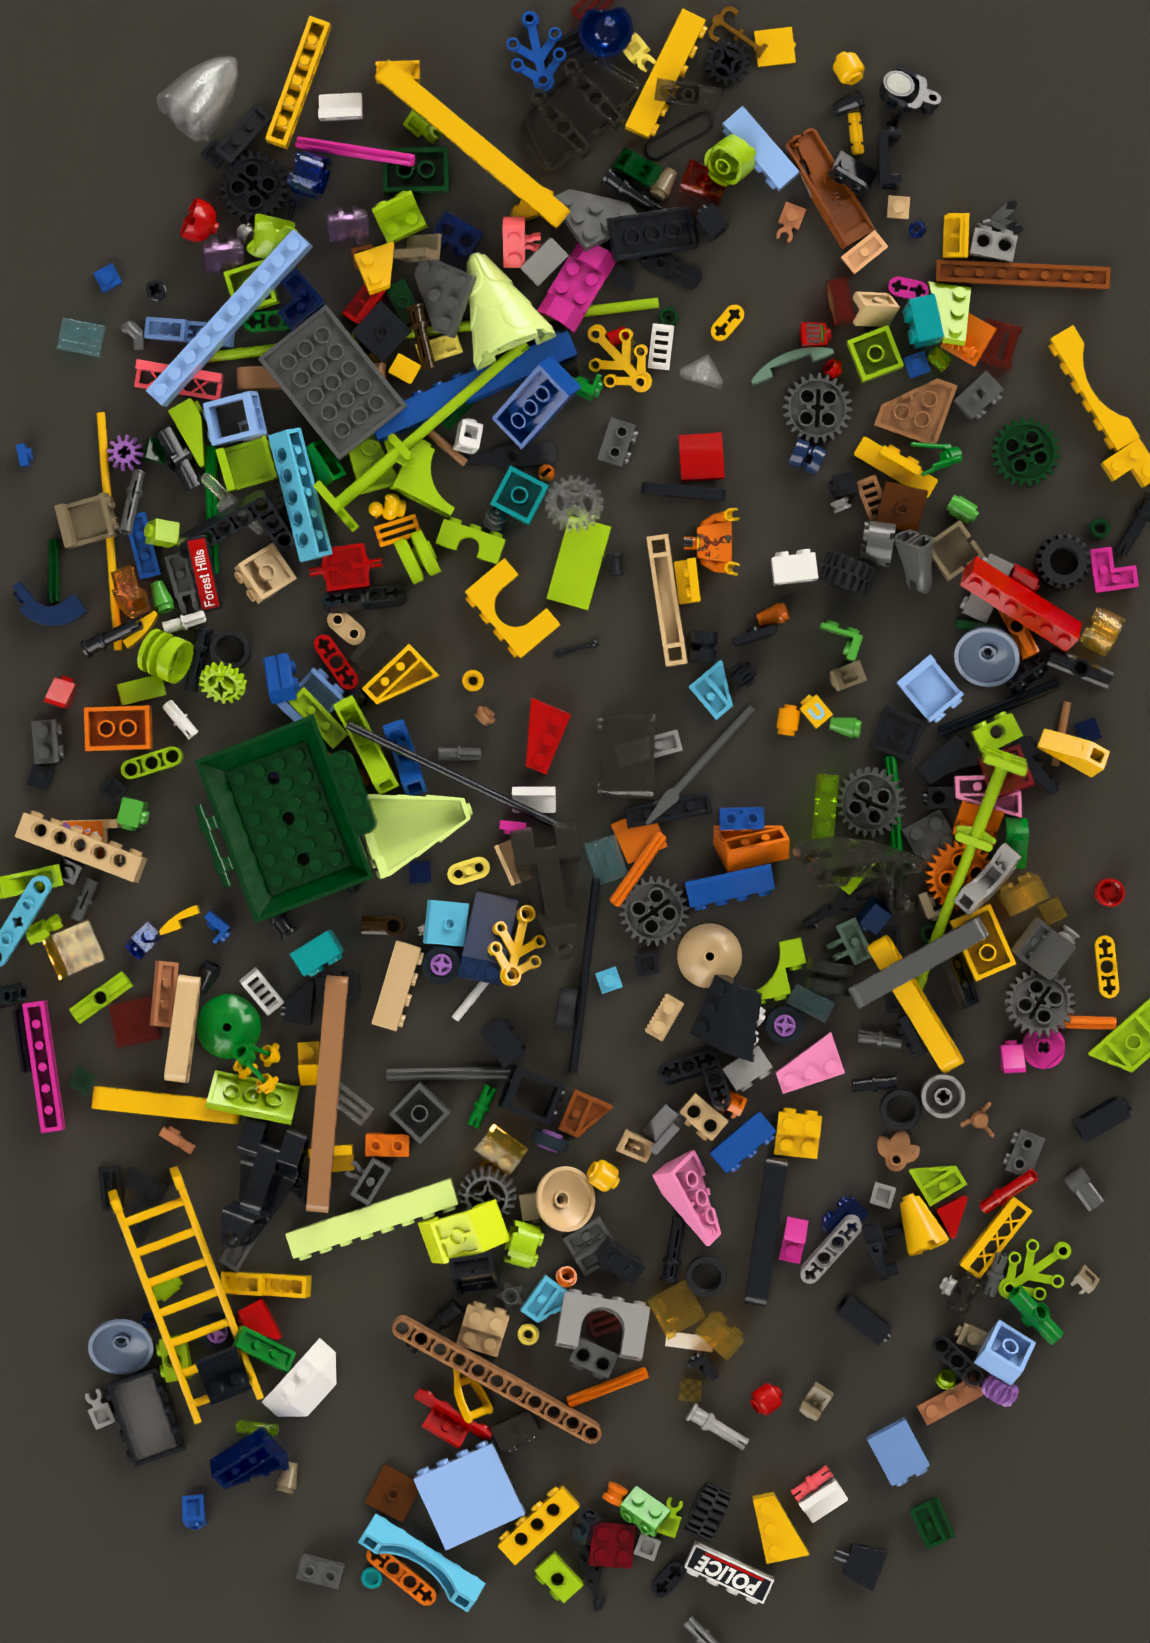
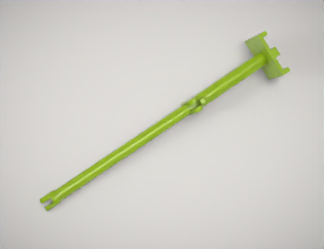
M523 343L509 349L403 442L395 434H390L388 440L384 442L388 453L336 498L320 480L313 487L349 529L354 532L359 526L344 507L395 463L406 468L415 464L416 458L409 450L530 347L527 343Z
M984 745L982 751L983 762L995 766L973 826L957 825L955 839L966 844L929 943L943 936L955 906L954 900L960 893L976 849L987 852L993 849L992 843L995 844L996 839L985 831L1007 772L1010 771L1025 777L1028 770L1026 759ZM929 970L915 977L922 991L928 979Z

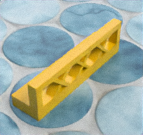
M1014 1196L1011 1197L959 1261L960 1266L980 1279L993 1263L995 1252H1001L1033 1211ZM1017 1206L1026 1211L1020 1219L1012 1220L1011 1213ZM1005 1223H1009L1010 1233L1007 1236L998 1237L1000 1227ZM1004 1239L1003 1242L999 1245V1240ZM996 1240V1251L985 1254L984 1248L989 1241ZM983 1257L984 1266L979 1272H976L970 1266L976 1258Z

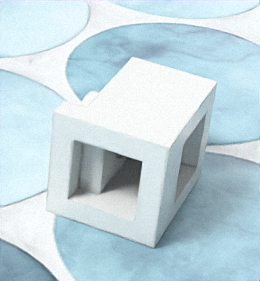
M463 419L458 424L453 450L474 454L480 447L483 424L477 423L474 419Z

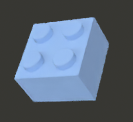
M998 1320L988 1332L974 1363L1011 1386L1022 1374L1036 1342L1003 1321Z

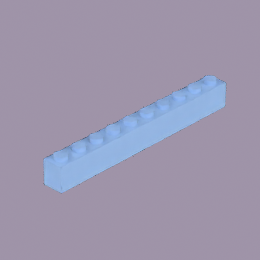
M293 229L146 391L160 405L167 407L313 246Z

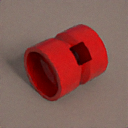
M1102 879L1094 887V897L1103 906H1117L1124 899V886L1116 879Z

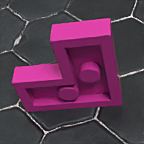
M1112 547L1089 550L1095 593L1139 587L1136 565L1114 568Z

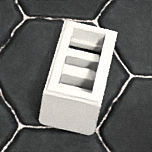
M653 323L648 368L669 371L674 326ZM656 331L669 332V336L656 335ZM655 340L668 341V345L655 344ZM654 349L667 350V354L654 353ZM653 358L666 359V363L653 362Z
M256 967L240 979L242 986L268 1016L285 1003ZM258 976L259 979L249 986L248 983ZM263 983L265 986L255 993L253 990ZM269 990L270 993L260 1000L259 997ZM275 997L276 1000L266 1007L265 1003Z

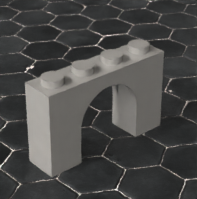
M569 1289V1292L565 1291L563 1294L555 1346L577 1349L583 1319L594 1311H607L615 1315L622 1326L623 1334L619 1357L641 1361L651 1307L646 1306V1303L641 1301H633L632 1304L624 1302L625 1299L619 1297H612V1300L603 1298L601 1294L591 1293L588 1296L583 1295L580 1290Z

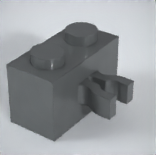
M986 370L953 403L970 421L974 417L978 420L987 412L984 408L990 402L992 405H995L1003 397L1000 393L1004 389Z
M373 1156L366 1169H363L357 1161H352L351 1164L362 1175L351 1173L348 1170L345 1172L346 1176L358 1180L350 1195L367 1206L370 1205L392 1169V1166L376 1156Z

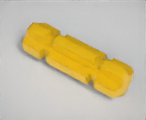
M852 112L848 114V122L851 123L849 126L850 142L853 143L851 152L852 155L864 154V145L861 143L863 142L862 124H859L861 122V114L859 112Z

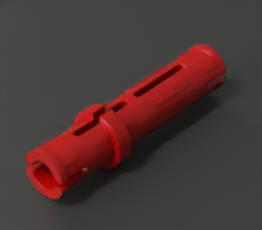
M1029 1169L1006 1186L994 1190L991 1196L979 1202L981 1210L988 1214L996 1207L1005 1205L1011 1197L1039 1180L1036 1172L1033 1169Z

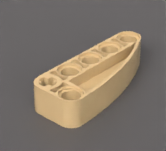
M180 974L178 976L164 1080L189 1082L201 977Z

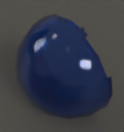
M615 7L612 10L588 9L579 23V39L586 51L599 58L615 57L625 51L632 41L633 23L631 16L623 7Z

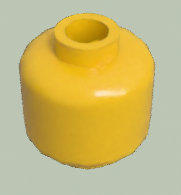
M842 52L836 56L833 70L840 82L849 85L858 83L863 78L865 67L857 54Z
M605 1160L594 1161L586 1174L589 1184L603 1192H607L611 1188L615 1189L620 1181L618 1168Z

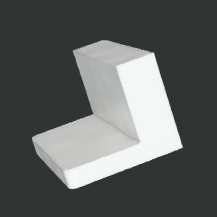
M362 94L319 95V120L363 119Z
M512 787V799L541 813L556 812V787ZM512 809L513 813H521L515 809Z
M833 1478L820 1486L819 1490L811 1492L798 1503L811 1522L814 1523L848 1501V1498L836 1479Z

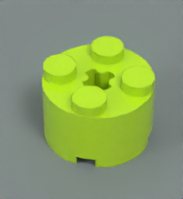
M730 134L706 152L704 163L705 166H708V174L714 182L721 186L735 185L753 170L756 151L743 139Z
M514 1220L515 1227H510L508 1233L510 1240L506 1242L504 1250H508L507 1256L503 1255V1262L525 1268L535 1267L538 1259V1254H536L537 1246L542 1245L544 1234L540 1230V1226Z

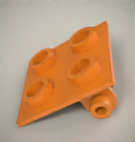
M969 313L965 346L942 342L940 347L975 367L997 329Z
M962 801L952 828V834L955 835L957 825L973 826L980 805ZM993 809L985 831L996 839L1005 812Z

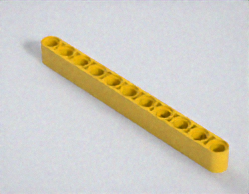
M388 59L375 75L379 82L552 226L558 228L571 211L391 60Z

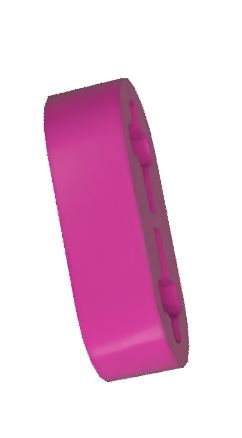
M896 276L888 284V291L892 296L906 300L916 298V293L909 291L910 288L917 289L918 286H921L925 294H921L920 297L929 293L928 286L924 282ZM900 281V285L907 287V290L900 289L899 292H894L895 288L892 287V284Z

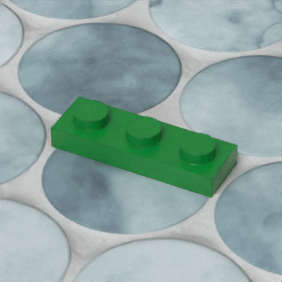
M245 1326L239 1327L232 1345L284 1373L289 1372L296 1352Z

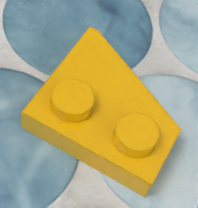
M393 241L354 255L369 295L390 288L394 252Z

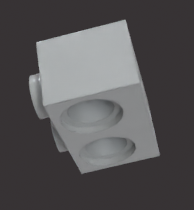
M979 225V228L975 227L973 230L968 256L1012 263L1018 236L1013 235V231L1001 229L1000 232L992 231L990 226ZM980 236L986 237L989 241L988 246L981 247L977 243V238ZM1005 240L1009 243L1010 249L1002 251L998 243Z

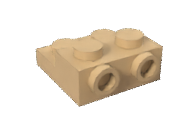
M274 543L248 557L234 568L236 571L234 573L235 578L241 584L244 582L248 588L246 591L247 596L253 602L256 600L258 604L297 579Z
M473 1301V1304L468 1303L457 1344L498 1357L510 1317L509 1314H506L507 1310L499 1307H494V1310L486 1308V1304L479 1301Z

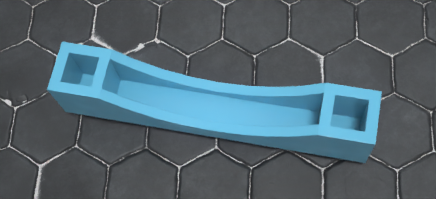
M378 1514L374 1515L358 1541L359 1544L375 1554L398 1555L421 1565L440 1583L449 1601L466 1612L476 1602L486 1584L477 1576L462 1569L458 1564L451 1562L441 1553L429 1548L422 1541L415 1539L407 1534L405 1530L396 1527Z

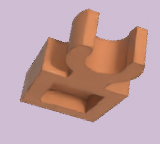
M789 202L785 203L778 222L784 226L778 230L776 239H779L782 233H787L789 236L787 243L792 241V228L799 230L806 212L805 208Z
M171 1125L169 1128L166 1126L162 1128L159 1136L189 1154L193 1152L196 1146L180 1136L181 1131Z

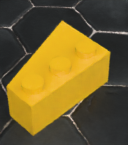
M408 644L362 689L379 705L440 675Z
M769 1492L752 1496L766 1563L769 1564L809 1555L808 1549L775 1493Z

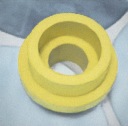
M530 1323L523 1324L518 1330L519 1341L524 1345H533L537 1342L539 1338L538 1328ZM530 1330L533 1333L532 1337H525V1331Z

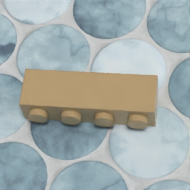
M396 940L371 1024L397 1031L398 1027H403L406 1015L402 1013L405 1006L409 1007L412 995L408 994L410 986H415L418 977V974L415 973L416 966H421L424 953L421 952L422 947Z

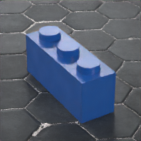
M758 1110L709 1153L726 1173L729 1171L733 1173L742 1166L740 1162L745 1157L750 1159L759 1151L757 1149L758 1146L762 1143L767 1145L775 1138L774 1133L776 1130Z

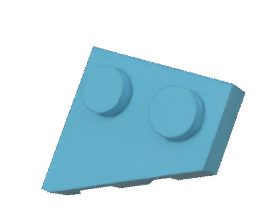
M721 660L689 686L690 690L715 720L733 706Z
M544 1274L521 1306L520 1311L539 1323L549 1315L561 1311L563 1294L565 1291L569 1292V1290Z

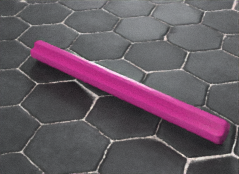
M300 136L296 138L295 143L296 148L406 166H413L415 164V155Z

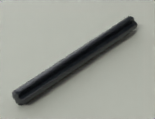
M1053 679L938 726L939 735L945 737L989 719L1003 711L1006 712L1060 689V685L1057 679Z

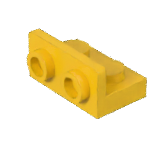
M696 558L675 561L674 569L678 603L681 605L700 602Z

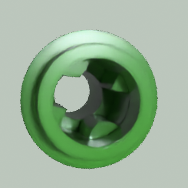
M163 581L153 582L150 586L154 610H157L158 614H165L174 610L173 604L175 602Z
M832 717L829 730L852 739L854 737L859 738L862 721L858 720V718Z

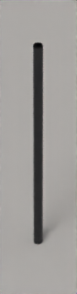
M351 721L346 725L345 729L558 831H561L564 823Z

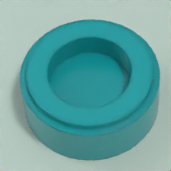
M369 1566L362 1572L361 1581L365 1587L375 1589L381 1585L383 1573L376 1567Z

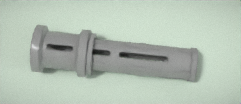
M697 1403L692 1405L686 1415L685 1420H691L700 1425L703 1431H712L741 1451L745 1448L744 1444L747 1445L749 1438L744 1437L716 1420L713 1413H707L699 1408Z

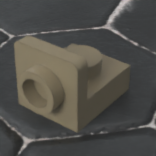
M927 892L917 894L926 919L938 920L942 908L934 911L933 907L936 904L932 895H927Z
M963 1321L961 1326L957 1325L953 1337H955L954 1341L956 1344L963 1345L979 1353L987 1332Z

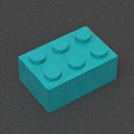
M935 293L909 299L904 311H902L904 322L909 323L910 327L909 332H907L909 344H913L914 349L940 344L944 338V332Z
M331 929L295 950L290 955L302 975L306 976L309 974L312 977L324 970L322 965L328 963L330 966L342 959L341 953L345 952Z

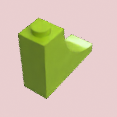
M422 439L409 450L416 458V463L407 468L401 465L390 489L448 518L455 507L448 504L434 486L431 476V460L435 449L431 448L429 442Z

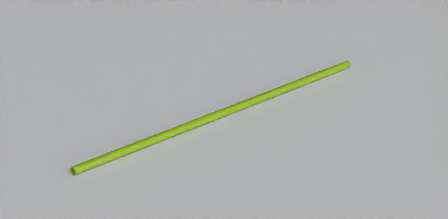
M658 297L591 305L584 317L659 308ZM542 315V317H543L547 322H548V321H555L554 319H552V318H550V317H548V316ZM470 320L461 321L458 332L471 331ZM428 325V336L441 335V333L433 330L432 325ZM412 331L405 339L415 338L414 331ZM351 334V336H352L353 339L357 342V344H358V345L361 344V343ZM275 344L219 350L208 363L260 357Z

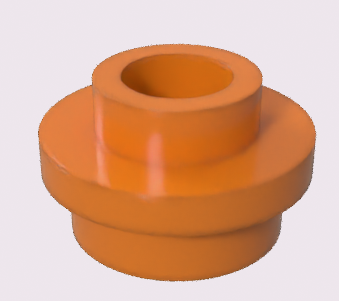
M565 1266L557 1271L555 1278L560 1286L569 1288L575 1285L577 1273L572 1267ZM562 1276H568L569 1280H565Z

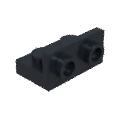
M839 151L827 175L831 176L836 183L844 184L851 188L853 193L865 196L871 191V184L878 172L845 152Z

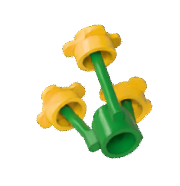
M252 1043L248 1046L240 1044L234 1050L233 1057L236 1059L233 1070L239 1073V1078L242 1080L246 1079L253 1072L258 1078L256 1082L258 1087L256 1089L257 1093L264 1092L268 1094L272 1092L279 1078L277 1076L272 1077L269 1073L260 1074L257 1070L258 1066L253 1064L256 1059L255 1052L260 1053L264 1066L270 1067L271 1064L278 1063L280 1060L279 1044L265 1045L262 1049Z

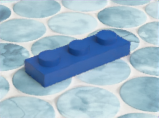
M145 511L136 513L132 534L129 535L140 580L162 575L155 546L145 544L144 529L148 522Z

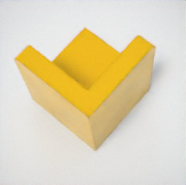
M398 353L388 373L408 384H412L418 371H421L422 366Z

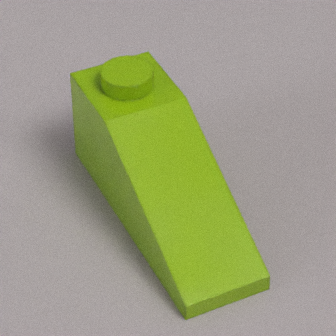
M189 398L171 408L168 412L197 463L203 469L205 468L204 422L201 415L203 409L198 400L194 402Z

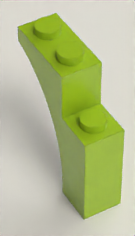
M353 695L333 705L345 728L347 723L351 721L372 731ZM346 729L379 795L399 786L381 746Z

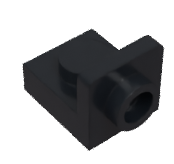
M699 1351L689 1357L690 1361L687 1362L689 1368L701 1362L702 1365L699 1368L705 1378L709 1376L710 1380L713 1381L719 1377V1373L707 1352L701 1353Z

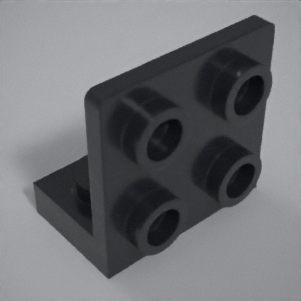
M236 1346L224 1348L220 1352L195 1361L211 1405L252 1389Z

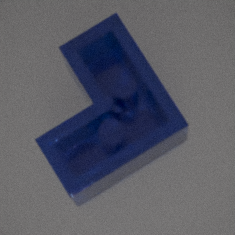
M297 268L280 281L282 287L292 297V300L277 313L291 331L326 305L322 297Z

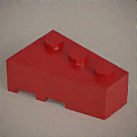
M531 698L526 766L546 775L571 718V714L534 698Z

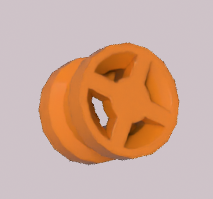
M609 1481L607 1485L608 1490L603 1493L602 1498L620 1507L623 1502L622 1498L627 1495L628 1490L617 1483Z

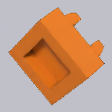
M729 1090L732 1103L726 1110L733 1113L731 1118L734 1119L737 1115H741L747 1098Z

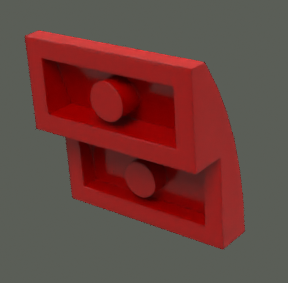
M722 432L679 435L681 482L725 479Z

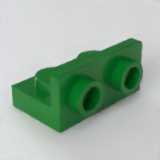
M597 374L593 385H590V381L584 377H572L581 386L576 395L593 401L594 396L599 397L603 388L601 375Z

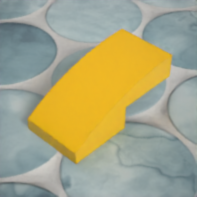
M153 611L140 619L144 626L143 630L123 640L128 649L140 642L153 628L159 617L157 611Z
M192 906L175 915L159 930L160 935L183 928L181 919L201 913L199 906Z

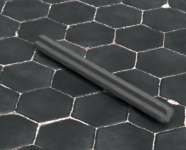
M512 1067L387 1069L385 1076L387 1081L507 1079Z

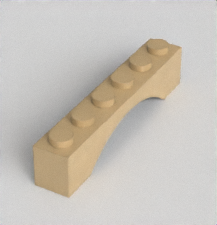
M668 534L646 537L665 666L687 664V656Z

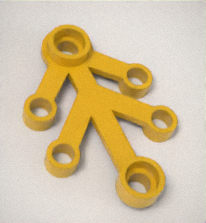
M593 325L588 330L590 341L599 343L615 360L594 358L589 362L590 370L593 372H597L600 369L625 370L630 376L617 377L615 374H608L604 378L605 386L611 388L615 385H630L637 392H645L651 387L652 378L646 372V355L648 354L646 345L639 344L634 349V354L637 357V370L631 364V339L633 338V332L630 329L625 328L619 333V338L622 341V354L606 338V330L602 325ZM593 331L599 332V338L593 336ZM623 332L629 333V339L623 337ZM639 347L644 349V355L638 353ZM593 361H597L599 363V368L596 369L593 367ZM608 377L614 379V384L608 383ZM638 378L644 380V385L638 384Z
M524 905L518 908L516 912V917L519 921L514 942L504 922L499 921L492 927L493 933L501 937L510 954L508 962L502 952V945L499 942H493L488 945V953L496 957L501 967L500 979L507 986L518 984L521 974L530 969H536L541 965L540 957L533 955L527 959L526 963L518 966L520 957L534 949H540L546 944L545 937L537 935L532 938L531 942L523 945L527 923L532 921L536 915L534 908L530 905ZM522 912L526 913V919L523 918ZM498 925L502 927V932L497 929ZM537 938L541 941V945L536 943ZM493 945L497 947V952L493 951ZM532 959H535L536 966L532 964ZM508 972L512 974V979L508 978Z

